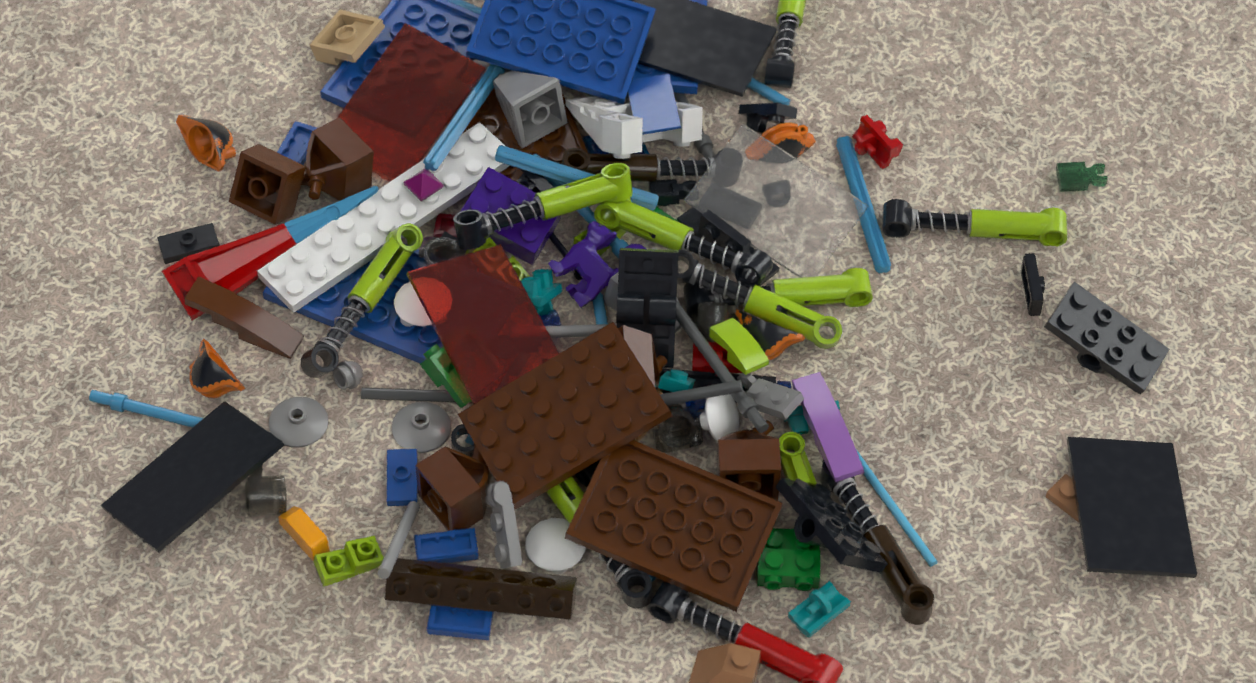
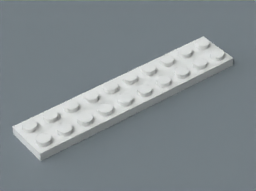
M480 122L461 134L436 171L429 169L444 185L442 189L421 202L404 185V181L425 169V164L422 160L380 188L377 193L339 219L332 220L257 270L258 278L293 313L374 259L385 244V239L391 231L406 223L414 224L418 228L471 193L488 167L499 173L510 165L495 160L497 148L499 145H505Z

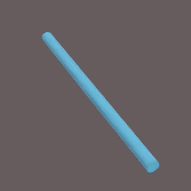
M857 451L866 479L929 566L937 564L936 558Z

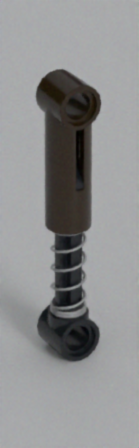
M570 148L563 153L561 164L596 175L601 173L602 169L609 164L623 163L629 166L631 182H656L657 177L660 179L661 176H671V179H673V176H683L684 179L686 176H696V179H698V176H706V178L712 179L716 185L729 188L734 186L739 180L743 158L738 151L728 148L718 151L716 156L711 158L702 157L700 160H694L692 157H689L688 160H681L680 157H677L675 160H669L667 157L659 160L656 154H630V158L619 159L614 158L613 154H591L581 148Z
M823 460L820 477L821 485L839 497V502L846 506L847 514L852 515V522L855 520L856 524L863 529L865 538L880 549V555L888 563L880 574L900 605L902 617L910 624H924L930 619L934 604L933 591L921 582L886 525H878L875 520L877 515H872L869 510L870 505L865 504L862 499L863 494H859L856 489L855 477L835 482ZM912 603H920L923 606L917 607L914 606Z

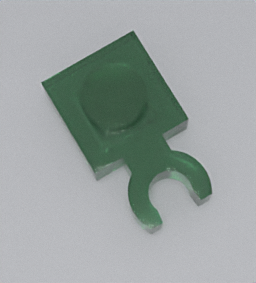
M1085 161L1057 163L1056 175L1060 192L1086 191L1089 184L1096 187L1106 186L1108 176L1097 175L1104 174L1105 164L1097 163L1092 165L1091 168H1086Z

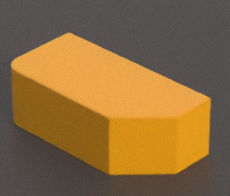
M293 506L278 516L279 524L312 561H314L316 554L330 551L325 534L301 508Z

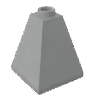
M511 70L505 74L498 75L493 80L498 102L521 148L530 145L567 124L560 81L557 78Z

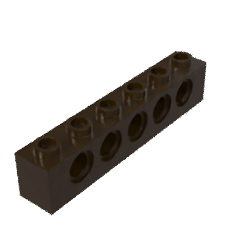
M397 558L390 576L386 579L385 600L571 620L575 607L577 577Z

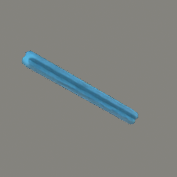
M493 64L489 65L424 158L425 169L436 171L493 90V80L498 75L504 74L505 69L503 67Z
M849 136L839 137L836 146L877 273H887L891 269V262L852 140Z
M499 145L495 154L497 162L566 184L594 175L503 145ZM632 187L633 195L630 197L631 202L649 210H655L659 196Z

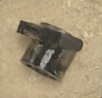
M262 464L250 477L245 479V510L247 515L283 514L287 508L284 475L262 476Z

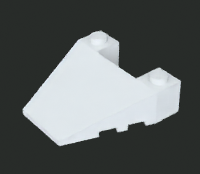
M594 95L566 100V107L602 151L613 153L614 158L626 159L630 158V154L642 152V143L665 139L673 141L675 146L685 147L690 146V142L702 140L703 107L676 102L681 129L642 135L643 118L633 116L629 96L626 97L624 104Z

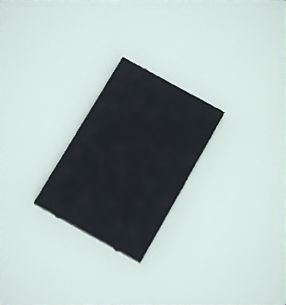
M632 0L633 2L656 8L638 64L743 97L777 32L776 27L691 0Z
M224 401L101 504V507L113 519L119 521L144 543L159 553L284 446V443L271 432H268Z
M1068 437L1067 447L1087 572L1196 578L1197 569L1173 443Z

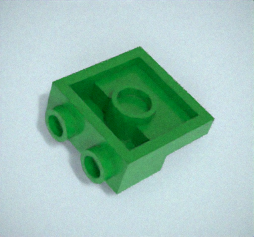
M471 326L462 331L458 328L452 330L443 338L446 343L442 347L435 344L423 353L426 359L420 363L437 388L443 385L460 408L466 406L506 373Z
M773 528L758 561L757 586H764L769 590H778L782 587L796 588L799 591H810L813 588L819 589L820 546L798 541L795 537L794 529Z

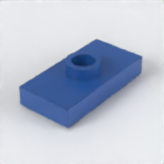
M295 121L277 153L304 165L311 133L317 127Z
M417 449L387 450V506H408V503L411 501L418 503L415 465L418 463Z
M475 528L414 535L417 560L454 563L479 559Z
M431 605L427 634L489 640L494 612Z

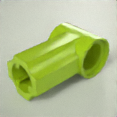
M795 432L784 433L779 438L781 466L786 479L794 481L800 479L807 484L816 485L817 483L805 452L804 438ZM787 449H791V450H794V451H796V452L790 453V452H787L786 450H787Z

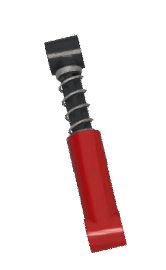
M665 581L662 582L648 605V611L651 615L667 624H672L678 620L681 622L688 621L692 627L698 626L703 628L704 633L711 632L715 634L717 639L723 638L731 644L761 651L760 664L800 683H837L843 672V666L835 658L827 654L819 653L815 655L748 622L739 626L735 624V620L731 622L723 618V614L718 616L710 612V608L706 610L698 606L697 602L694 604L692 599L689 598L688 591Z

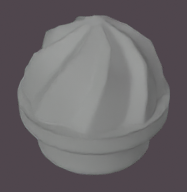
M342 361L333 370L334 381L343 390L347 388L354 389L361 382L363 369L357 362Z

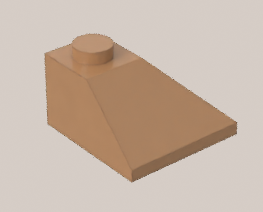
M731 643L698 650L689 683H755L759 670L761 651Z

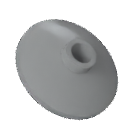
M293 397L282 401L273 409L269 417L270 432L288 447L309 446L318 441L328 427V415L325 408L316 400L308 397ZM296 415H302L299 419L293 418Z
M416 402L403 407L395 415L392 422V434L395 441L404 449H417V453L430 452L439 448L446 442L451 432V421L446 411L440 406L429 402ZM419 420H425V421H426V422L423 423V424H418V423H416V422L419 421Z

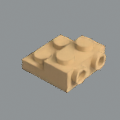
M339 10L310 43V47L316 61L336 66L342 60L355 63L385 28V25L380 18Z

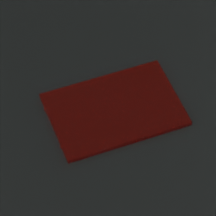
M405 23L337 118L340 117L374 151L372 172L382 179L391 182L423 160L486 69L469 59V57H465L426 35L424 32Z
M501 244L407 272V277L473 404L559 354Z

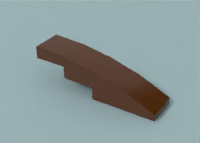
M199 276L184 298L185 305L211 315L212 322L238 332L240 340L291 359L304 338L302 333L253 302Z

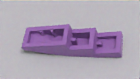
M817 372L792 380L793 389L800 391L804 397V400L801 402L804 417L814 434L815 445L835 482L863 474L864 468L852 438L821 373Z

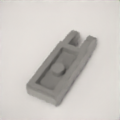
M741 373L737 378L741 380L742 386L748 389L745 394L754 399L759 406V412L786 420L804 400L800 391L760 378L756 379L751 374L745 375Z
M500 480L486 486L485 500L492 507L490 525L496 534L495 557L497 562H500V568L503 569L520 566L523 563L512 495L509 491L511 488H509L507 482L505 483Z

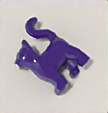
M596 221L591 222L587 226L585 239L573 245L561 261L551 260L548 263L549 268L556 277L563 276L573 270H576L582 277L578 284H569L565 288L580 308L595 300L600 292L608 287L610 278L619 272V268H610L597 253L598 250L608 247L615 241L617 233L615 231L611 233L606 226ZM630 244L625 247L633 249H646L641 244Z

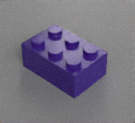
M488 167L461 211L474 209L482 214H486V212L492 214L497 212L498 208L505 210L511 204L520 205L523 200L533 201L536 193ZM561 215L545 221L538 216L537 220L532 218L526 220L525 224L523 221L513 224V228L510 225L501 228V231L498 229L494 230L492 235H488L487 238L490 237L501 249L533 265L560 222Z

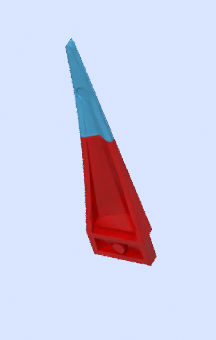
M373 186L275 227L186 256L162 270V273L193 321L205 313L185 305L184 298L198 276L238 294L259 279L257 270L332 220L339 219L377 193L378 186Z

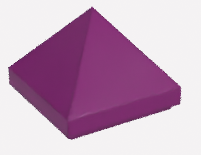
M427 169L421 170L404 181V185L421 202L444 187Z

